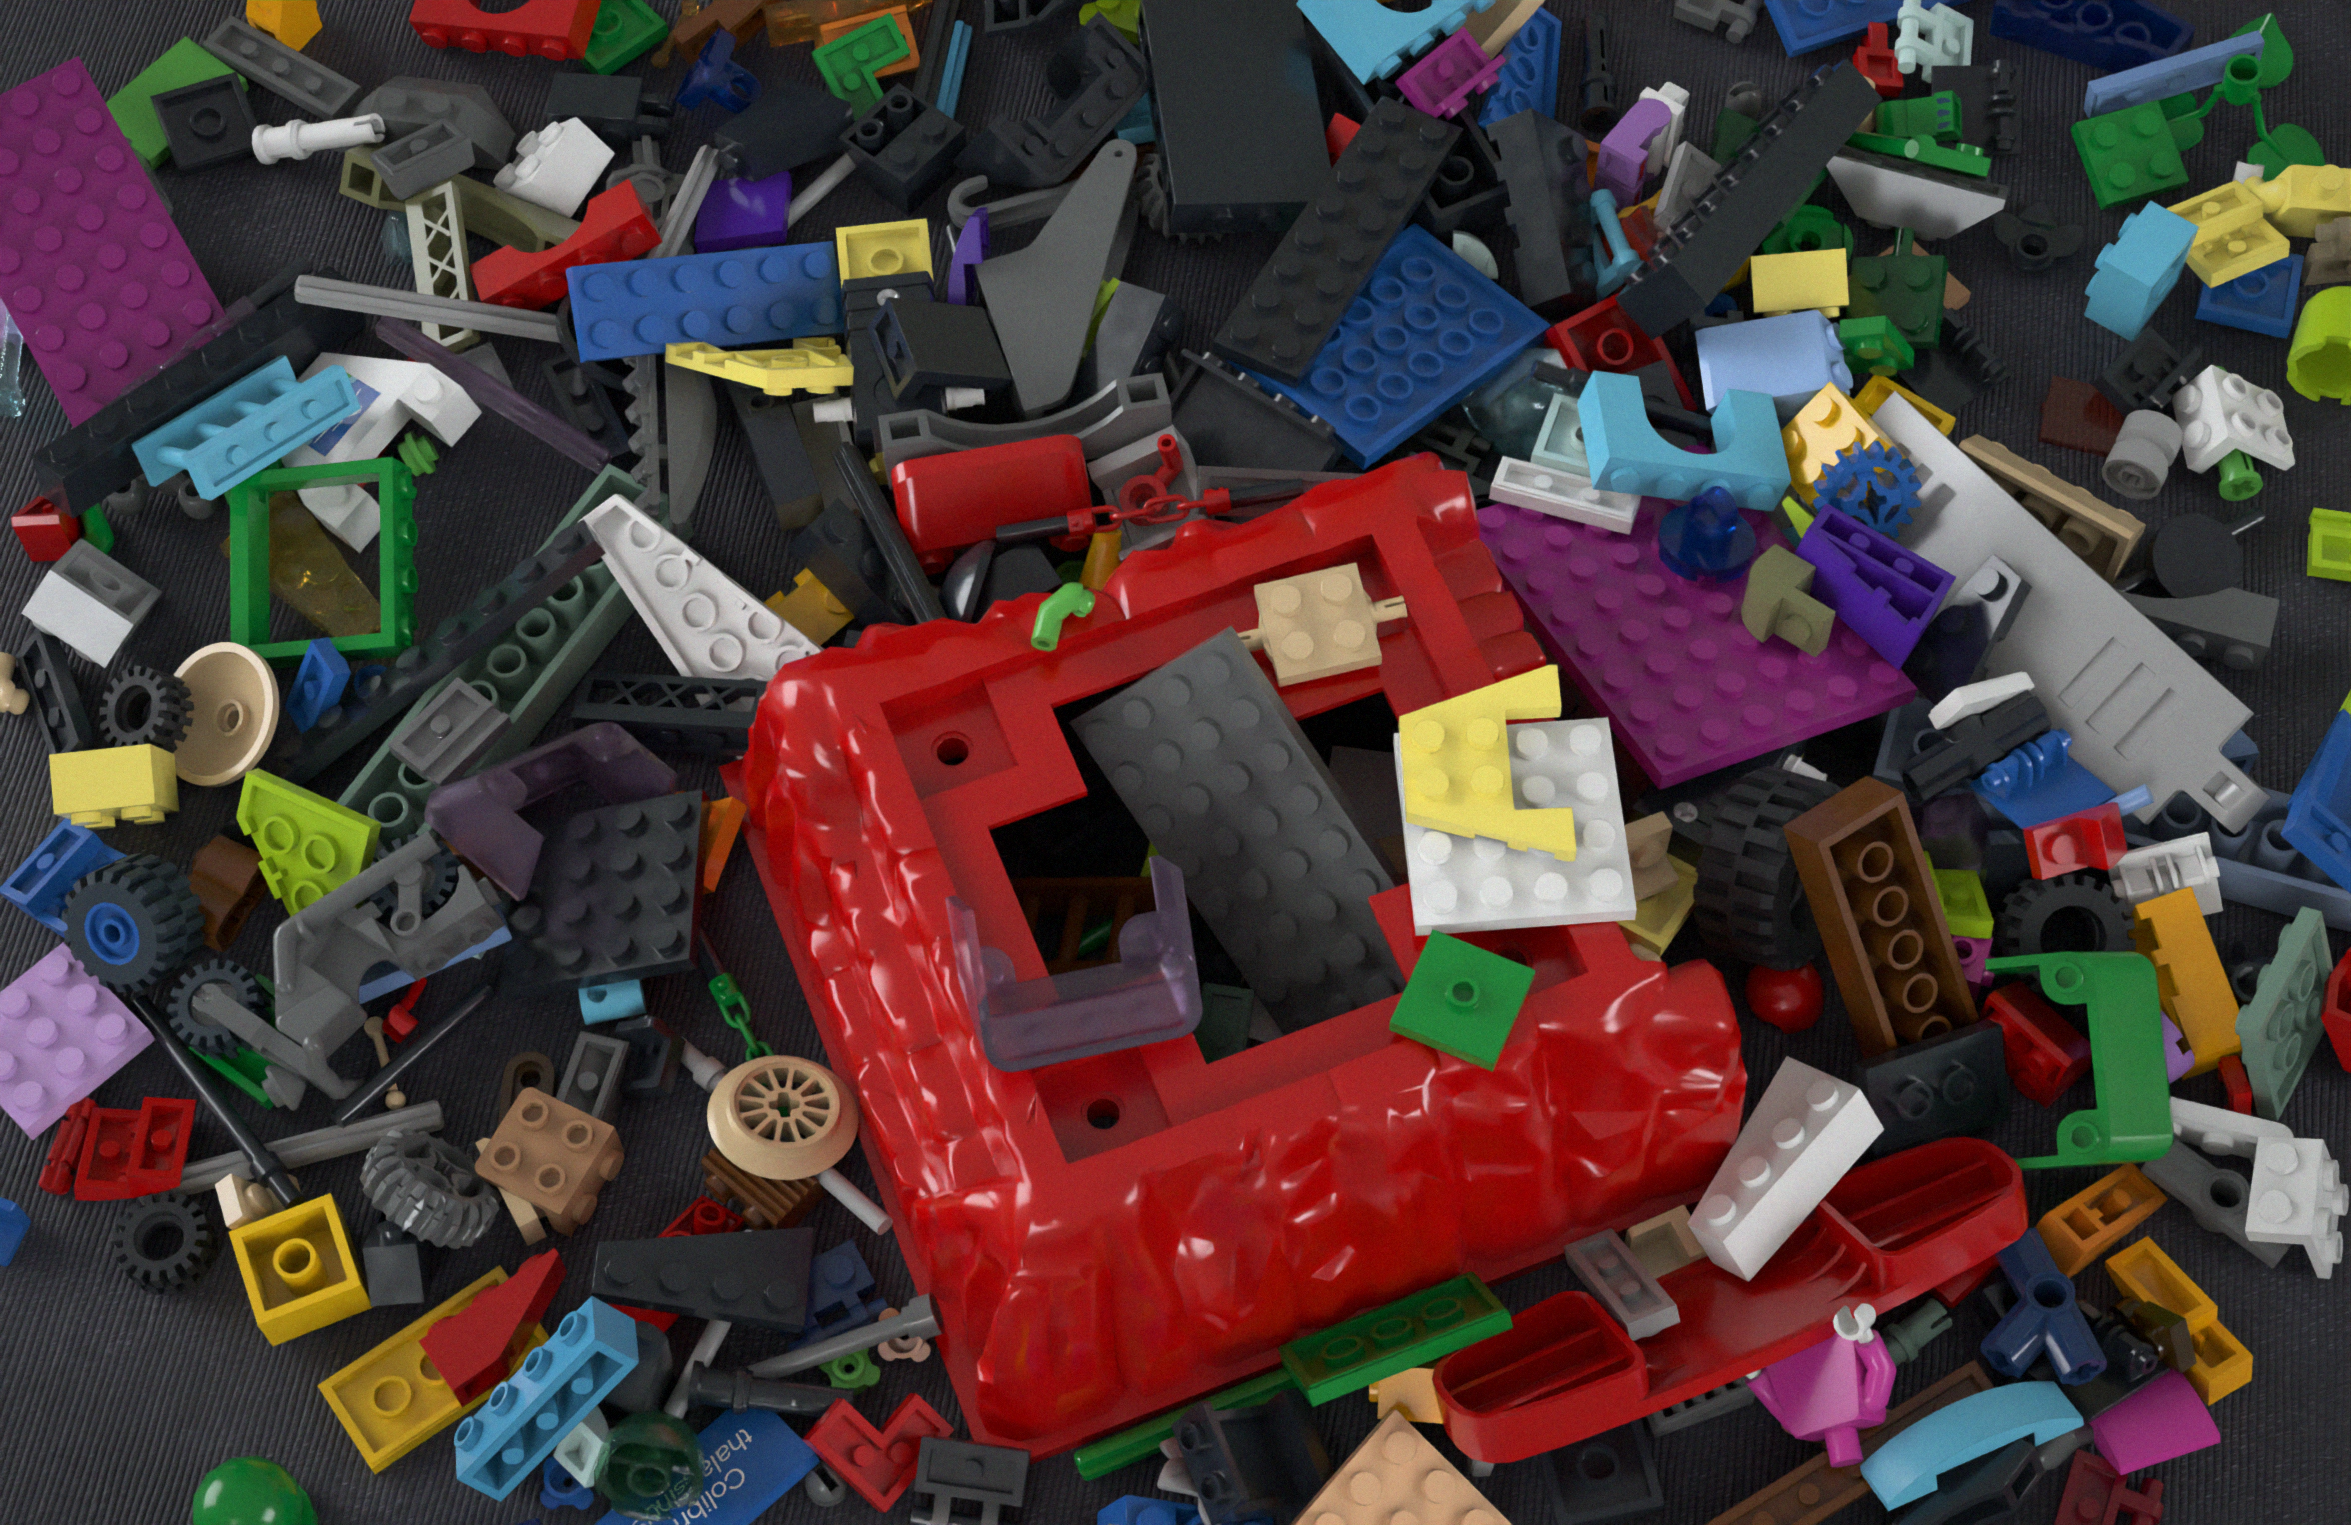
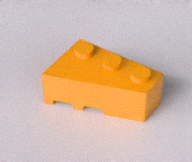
M2190 886L2135 905L2130 917H2133L2135 929L2128 930V935L2130 938L2136 939L2135 951L2128 949L2127 951L2142 954L2155 966L2158 975L2161 1010L2183 1035L2176 1042L2182 1055L2190 1049L2194 1055L2195 1065L2181 1076L2182 1079L2185 1080L2218 1068L2220 1057L2238 1055L2240 1059L2243 1050L2240 1037L2235 1033L2236 1018L2240 1010L2192 887Z

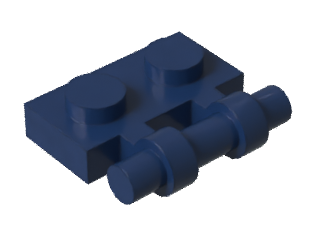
M852 1239L811 1259L805 1321L802 1328L805 1336L788 1344L789 1352L878 1322L880 1314L889 1308L883 1297L865 1306L860 1301V1298L877 1289ZM842 1307L845 1308L848 1315L822 1328L817 1322L818 1319ZM778 1330L782 1338L793 1333Z

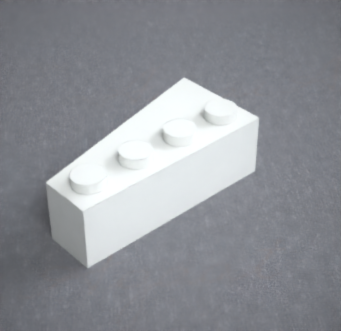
M1786 1056L1737 1138L1736 1143L1687 1222V1225L1713 1264L1749 1282L1880 1135L1884 1128L1861 1089Z

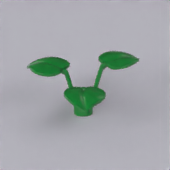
M2273 13L2266 14L2249 22L2228 38L2231 39L2259 30L2265 41L2261 60L2259 61L2256 57L2249 54H2239L2229 59L2225 67L2222 83L2214 86L2213 93L2201 108L2196 109V100L2189 92L2158 100L2178 152L2188 150L2201 141L2204 127L2198 118L2206 116L2220 97H2224L2230 104L2242 106L2247 103L2252 104L2257 134L2262 141L2250 148L2247 164L2265 166L2262 176L2265 183L2274 180L2291 165H2326L2318 142L2304 128L2291 123H2284L2277 126L2270 135L2265 129L2261 107L2262 95L2258 93L2259 88H2271L2280 84L2290 75L2293 67L2291 47L2282 34Z

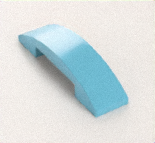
M2030 1381L2009 1384L1971 1395L1924 1417L1874 1452L1860 1466V1470L1883 1505L1890 1511L1937 1490L1936 1475L2024 1436H2027L2034 1446H2038L2083 1426V1417L2054 1381Z

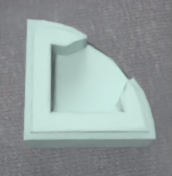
M1453 230L1452 251L1489 279H1498L1496 262L1488 246L1470 233Z

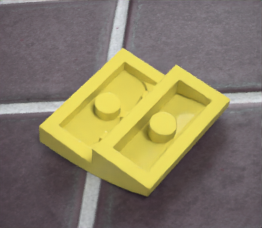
M2237 180L2166 208L2199 227L2186 262L2210 288L2289 256L2290 241L2263 219L2264 203Z

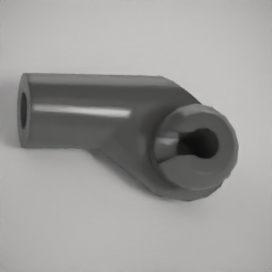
M2083 1419V1426L2038 1446H2034L2045 1470L2056 1469L2077 1448L2094 1443L2093 1428L2085 1419ZM2030 1439L2026 1441L2027 1443L2033 1445Z

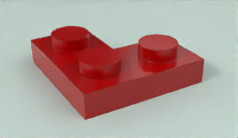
M910 1393L879 1431L844 1398H837L802 1440L878 1512L886 1513L916 1477L922 1436L930 1434L949 1437L955 1429L917 1393Z

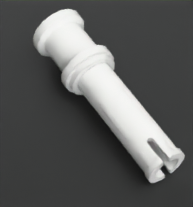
M376 113L315 124H308L297 119L291 120L286 126L273 128L268 124L257 126L252 134V146L257 159L265 165L274 164L279 158L285 157L302 160L307 159L314 151L363 143L382 142L385 136L374 133L385 132V126L382 118Z

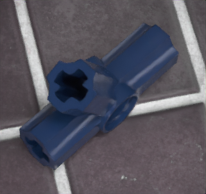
M2027 1228L2019 1240L1994 1254L2018 1302L1981 1342L1980 1351L1988 1359L1991 1367L2006 1377L2015 1376L2020 1378L2044 1350L2062 1384H2072L2075 1387L2090 1382L2096 1375L2106 1370L2107 1360L2075 1302V1288L2072 1281L2066 1275L2059 1272L2036 1228ZM2051 1302L2058 1305V1307L2048 1308L2039 1303Z

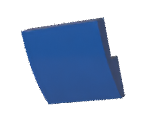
M65 818L0 887V894L36 921L65 938L63 931L67 930L68 926L62 921V911L69 908L65 903V898L68 892L74 890L73 884L80 878L87 876V874L123 857H127V855L105 845L93 831L83 826L71 825V820Z

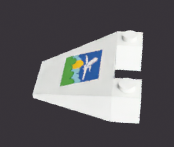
M322 352L297 381L303 383L331 365L344 366L361 409L281 458L285 468L375 459L410 418L453 447L480 416L482 411L459 384L429 363ZM356 484L297 490L304 505L329 531L359 553L380 530L379 505L366 491Z

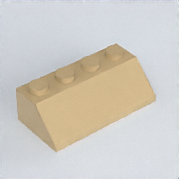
M1978 434L1962 440L1958 446L1961 451L2109 584L2115 582L2136 551L2146 524L2135 519L2129 512L2116 509L2097 499L2086 489L2073 486L2056 477L2045 467L2032 464L2015 455L1998 442H1991Z

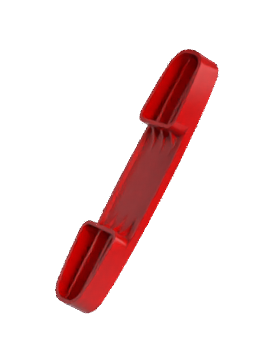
M1969 1137L1944 1138L1848 1170L1814 1208L1815 1213L1808 1215L1749 1282L1713 1264L1708 1256L1656 1278L1655 1280L1676 1303L1680 1323L1662 1329L1650 1337H1642L1633 1341L1605 1309L1586 1292L1565 1291L1558 1293L1512 1316V1329L1446 1354L1435 1365L1432 1382L1446 1433L1457 1448L1471 1459L1486 1463H1511L1566 1446L1711 1391L1832 1338L1837 1333L1833 1324L1834 1317L1844 1305L1848 1306L1854 1319V1311L1862 1303L1871 1305L1875 1309L1876 1316L1968 1270L2019 1240L2028 1228L2029 1217L2022 1170L2015 1160L1999 1147L1985 1140Z

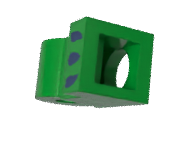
M1953 90L1934 93V96L1883 102L1875 107L1877 134L1912 139L1919 134H1928L1933 137L1935 142L1963 139L1961 99Z

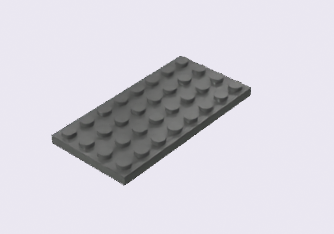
M1232 626L1083 710L1069 722L1247 983L1255 990L1256 996L1284 1036L1404 992L1407 983L1369 905L1368 897L1406 883Z

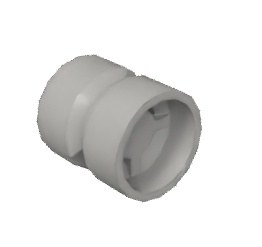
M2136 410L2128 414L2116 438V444L2113 445L2102 468L2103 479L2114 491L2128 498L2144 500L2157 496L2168 475V467L2172 465L2183 443V431L2170 417L2156 411Z

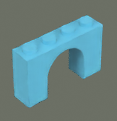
M1298 0L1296 5L1362 84L1365 85L1378 75L1382 80L1386 79L1402 65V59L1409 54H1412L1414 58L1420 56L1435 42L1434 38L1440 33L1444 32L1446 36L1451 35L1465 23L1467 15L1474 10L1481 14L1489 9L1497 0H1432V5L1427 9L1412 13L1388 9L1376 0Z
M1593 370L1577 402L1592 487L1595 490L1773 512L1791 482L1772 394L1728 388L1710 420L1717 453L1708 455L1686 452L1671 445L1658 435L1646 416L1638 376Z

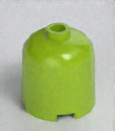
M2335 286L2317 293L2307 301L2297 324L2287 358V380L2298 393L2316 402L2320 400L2321 395L2329 398H2341V405H2351V286Z

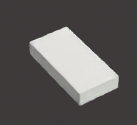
M2021 671L1959 687L1936 705L1928 716L1936 730L1954 726L1975 714H1980L1982 717L2028 689L2030 691L2035 686L2027 672L2022 673Z

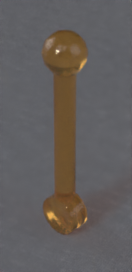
M683 0L681 2L682 13L672 31L678 28L683 19L690 15H696L699 12L697 0ZM672 31L661 51L656 52L652 57L653 65L659 69L665 68L669 64L668 55L675 44Z

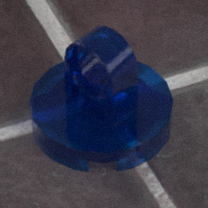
M718 28L699 52L700 58L692 70L689 69L676 93L675 101L680 103L689 112L698 106L705 95L736 114H740L761 97L762 89L757 78L729 59L737 40L736 36L732 33ZM730 84L740 86L746 92L748 99L741 98L734 93Z
M1712 486L1693 497L1689 504L1672 509L1662 519L1657 538L1660 560L1672 572L1697 582L1698 575L1706 577L1717 576L1715 583H1726L1741 577L1750 568L1756 544L1752 527L1738 515V508L1732 495L1720 486Z

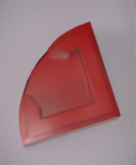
M2239 1056L2220 1057L2218 1062L2219 1082L2223 1081L2228 1093V1104L2223 1106L2224 1110L2251 1116L2252 1090Z

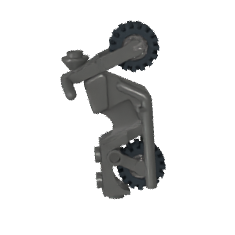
M429 831L420 836L417 834L408 835V843L406 845L400 838L392 841L391 843L396 850L389 853L383 848L378 853L382 860L377 863L372 862L368 869L285 920L276 928L273 934L275 1025L277 1030L269 1025L272 1015L265 1008L272 1007L271 999L265 994L267 990L248 970L243 966L240 967L234 961L226 960L224 965L219 959L209 960L210 970L201 963L194 966L193 969L197 975L192 979L184 973L179 979L185 985L183 990L173 987L170 996L178 1004H168V1013L174 1018L169 1020L171 1027L178 1033L177 1035L204 1057L208 1054L214 1060H222L224 1053L232 1059L239 1056L237 1047L241 1046L247 1052L252 1050L273 1064L265 1067L268 1078L261 1083L277 1108L286 1104L290 1110H296L306 1090L307 1081L333 1099H347L366 1081L362 1079H341L327 1066L326 1058L330 1057L367 1020V1013L359 1004V986L366 970L373 964L388 961L415 980L420 981L424 976L443 968L448 961L468 948L484 942L493 932L505 925L495 909V906L500 904L502 900L488 878L485 876L477 880L464 864H461L447 845L441 840L437 842ZM370 896L372 901L365 904L359 909L354 907L356 904ZM387 919L391 923L394 933L381 923Z

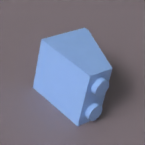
M1811 310L1708 327L1696 331L1706 410L1713 415L1728 388L1772 394L1781 431L1830 381L1850 396L1849 389L1853 387V378L1844 361L1843 350L1846 349V345L1839 338L1840 326L1837 323L1832 324L1818 310Z

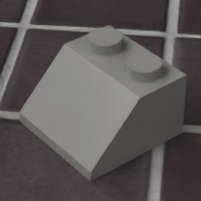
M80 538L48 571L25 606L22 614L31 619L34 626L43 633L55 635L72 646L81 658L89 662L98 663L105 668L125 645L158 600L162 591Z

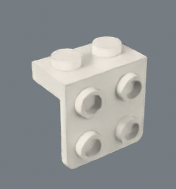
M2210 365L2172 395L2176 421L2183 431L2184 440L2182 446L2188 469L2202 474L2235 448L2285 471L2295 464L2292 451L2293 442L2287 432L2283 416L2284 407L2280 398L2273 391L2264 390L2245 381L2237 374H2230Z
M2258 1136L2245 1227L2248 1240L2304 1244L2317 1277L2330 1279L2333 1263L2339 1264L2341 1262L2343 1253L2342 1234L2337 1231L2339 1215L2346 1216L2349 1205L2347 1184L2340 1183L2338 1161L2331 1160L2323 1139Z

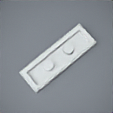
M1503 456L1491 485L1489 499L1630 535L1641 504L1642 495L1595 490L1592 487L1591 478Z

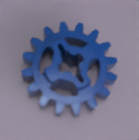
M1876 440L1872 443L1869 451H1864L1859 441L1854 442L1853 454L1846 456L1840 449L1835 451L1839 462L1835 466L1823 463L1821 469L1827 479L1814 481L1813 484L1816 492L1821 495L1813 500V505L1819 513L1827 503L1848 516L1856 515L1861 518L1859 522L1880 534L1888 532L1892 537L1897 538L1899 533L1896 525L1899 522L1911 525L1913 522L1912 517L1907 511L1908 508L1921 506L1920 499L1913 492L1922 488V484L1916 475H1912L1916 469L1908 458L1902 459V454L1895 446H1892L1885 453L1881 443ZM1873 467H1880L1888 471L1878 473ZM1867 481L1871 486L1869 490L1867 488ZM1866 498H1867V504H1868L1867 506H1866L1865 503L1863 502V500L1866 499Z

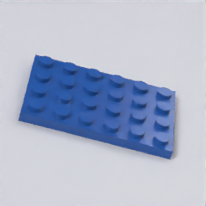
M1414 223L1399 234L1297 389L1230 360H1227V362L1239 372L1247 374L1263 386L1262 390L1272 398L1275 393H1279L1291 400L1300 408L1297 413L1309 420L1312 414H1315L1334 426L1336 432L1333 436L1345 448L1343 454L1364 470L1544 341V332L1549 330L1551 325L1417 223Z

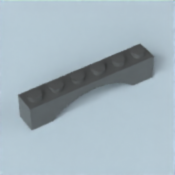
M1161 372L1115 379L1099 393L1073 408L1050 417L1024 423L1000 425L968 423L944 417L927 409L878 416L883 460L890 491L893 490L891 481L892 469L907 460L1062 434L1074 435L1081 440L1085 460L1096 459L1171 426L1172 417L1171 402Z
M2233 587L2209 595L2184 599L2152 598L2115 589L2191 657L2199 656L2224 663L2233 669H2248L2257 672L2270 647L2279 599Z

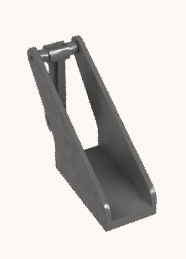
M1115 139L1107 142L1079 179L1058 184L1052 188L1036 190L978 207H967L963 204V201L968 196L985 190L988 187L987 177L981 175L959 183L949 196V216L953 223L962 230L969 217L981 207H988L990 232L1052 215L1039 235L1028 247L1017 252L984 260L982 264H974L980 307L984 308L1012 377V381L1006 388L1018 423L1050 417L1062 412L1082 368L1079 364L1103 280L1109 283L1115 277L1122 281L1140 217V201L1136 200L1135 174H1133L1137 162V153L1134 145L1127 140Z

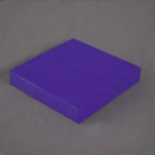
M789 171L779 172L756 182L743 177L712 181L698 209L694 239L698 254L785 243L792 191V180Z

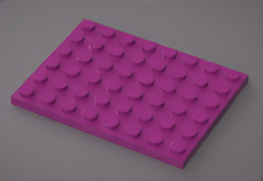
M1703 441L1697 442L1698 445H1690L1683 449L1694 454H1713ZM1642 495L1641 504L1630 535L1503 502L1477 510L1480 522V540L1492 552L1505 591H1512L1523 612V617L1603 718L1608 717L1610 728L1659 790L1912 703L1917 687L1901 669L1898 671L1836 614L1827 647L1816 657L1775 633L1762 643L1748 631L1742 620L1741 608L1754 562L1775 543L1793 554L1797 550L1763 510ZM1810 592V597L1822 603L1814 594Z

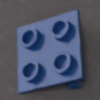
M2051 728L2044 732L2043 737L2035 741V745L2027 742L2020 749L2010 752L2009 757L2001 762L1991 763L1986 767L1985 773L1980 778L1970 783V787L2022 830L2026 827L2103 805L2117 797L2116 792L2068 755V747L2072 745V739L2069 733L2062 728L2058 730Z

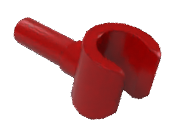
M424 977L420 981L416 980L411 984L404 998L392 1008L388 1017L381 1024L383 1031L398 1044L405 1040L419 1024V1021L409 1011L414 1007L427 984V980Z

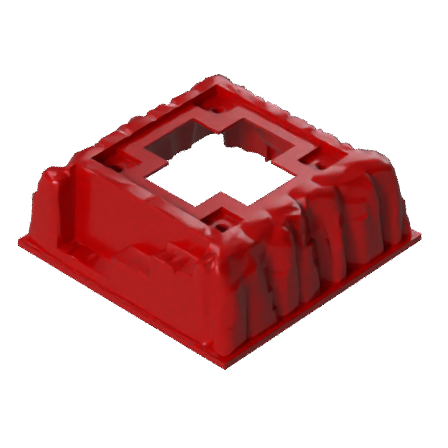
M1427 451L1396 460L1355 479H1331L1315 486L1282 508L1243 524L1200 519L1183 524L1177 528L1174 543L1168 549L1133 550L1115 568L1101 591L1088 588L1087 590L1093 592L1095 596L1093 609L1084 617H1078L1071 612L1063 620L1057 647L1053 651H1042L1031 644L1039 606L1053 595V593L1046 592L1025 593L1012 601L995 600L977 624L942 617L910 627L888 622L869 625L864 629L854 648L829 647L817 654L785 663L773 678L767 682L765 692L759 698L755 722L748 729V751L742 759L718 767L728 797H734L747 806L740 824L742 834L832 1071L846 1084L856 1102L859 1121L856 1134L885 1211L893 1219L891 1227L917 1295L921 1296L932 1292L940 1306L945 1324V1333L935 1336L934 1340L973 1441L1032 1450L1030 1465L1281 1369L1284 1367L1278 1352V1348L1281 1345L1467 1272L1474 1271L1488 1288L1566 1259L1563 1246L1612 1228L1621 1238L1626 1236L1627 1230L1630 1227L1681 1205H1685L1688 1212L1694 1210L1746 1125L1743 1120L1747 1074L1741 1056V1032L1722 973L1706 959H1695L1667 969L1666 963L1663 962L1661 956L1662 962L1641 961L1633 954L1629 946L1630 943L1626 941L1616 921L1446 934L1536 970L1533 983L1493 1072L1389 1030L1390 1020L1403 992L1207 1065L1166 971L1065 1008L1061 1005L989 830L1088 796L1087 788L1052 708L1144 677L1151 671L1229 626H1232L1236 633L1258 629L1260 614L1254 595V585L1351 563L1357 564L1363 589L1371 598L1372 603L1403 595L1407 617L1377 623L1376 636L1382 654V664L1283 687L1278 686L1273 664L1265 655L1264 650L1252 651L1251 653L1256 663L1296 722L1383 691L1399 723V716L1546 666V657L1531 633L1524 632L1523 612L1512 591H1505L1491 550L1480 540V522L1466 471L1445 470L1440 458L1435 453ZM1511 719L1506 720V725L1556 721V719ZM951 758H961L964 760L958 765L944 764L945 761ZM1406 883L1368 897V902L1399 969L1408 984L1430 935L1415 936L1410 884ZM1100 1116H1110L1118 1121L1109 1129H1098L1091 1125V1122Z

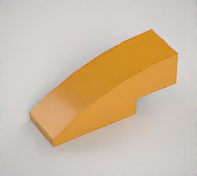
M2148 1236L2105 1261V1268L2123 1297H2133L2141 1305L2149 1300L2186 1318L2197 1363L2184 1371L2183 1375L2198 1396L2208 1406L2252 1380L2253 1355L2218 1321V1306Z

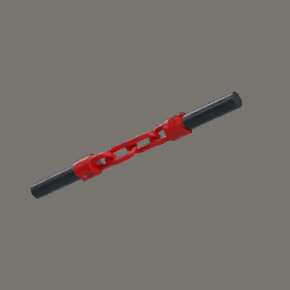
M1302 478L1235 489H1225L1224 487H1220L1218 490H1213L1212 488L1204 489L1203 500L1189 502L1185 496L1173 494L1151 498L1145 502L1143 509L1122 512L1115 505L1067 511V515L996 526V536L999 545L1070 534L1071 538L1117 530L1122 525L1124 519L1144 516L1152 524H1162L1183 520L1189 515L1191 509L1205 507L1208 516H1213L1218 512L1225 514L1234 508L1296 499L1304 494ZM1175 501L1181 502L1176 506L1177 510H1183L1181 513L1159 517L1152 516L1157 513L1156 508H1151L1153 505ZM1114 513L1109 516V520L1115 521L1114 523L1096 526L1095 514Z

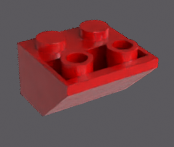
M2020 980L1994 990L1987 997L1979 1020L1988 1019L2002 1025L2005 1072L2013 1078L2015 1086L2024 1096L2032 1100L2036 1099L2047 1109L2088 1071L2092 1063L2091 1043Z

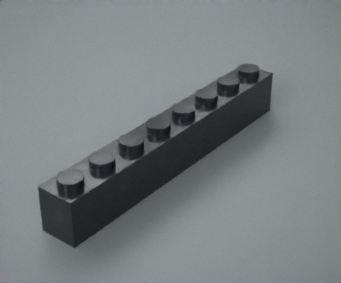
M330 266L313 275L315 277L352 282ZM294 287L32 454V460L43 496L72 519L76 518L144 473L133 450L132 443L280 355L287 356L294 374L313 363L322 352H330L365 329L364 312L299 303L295 300Z

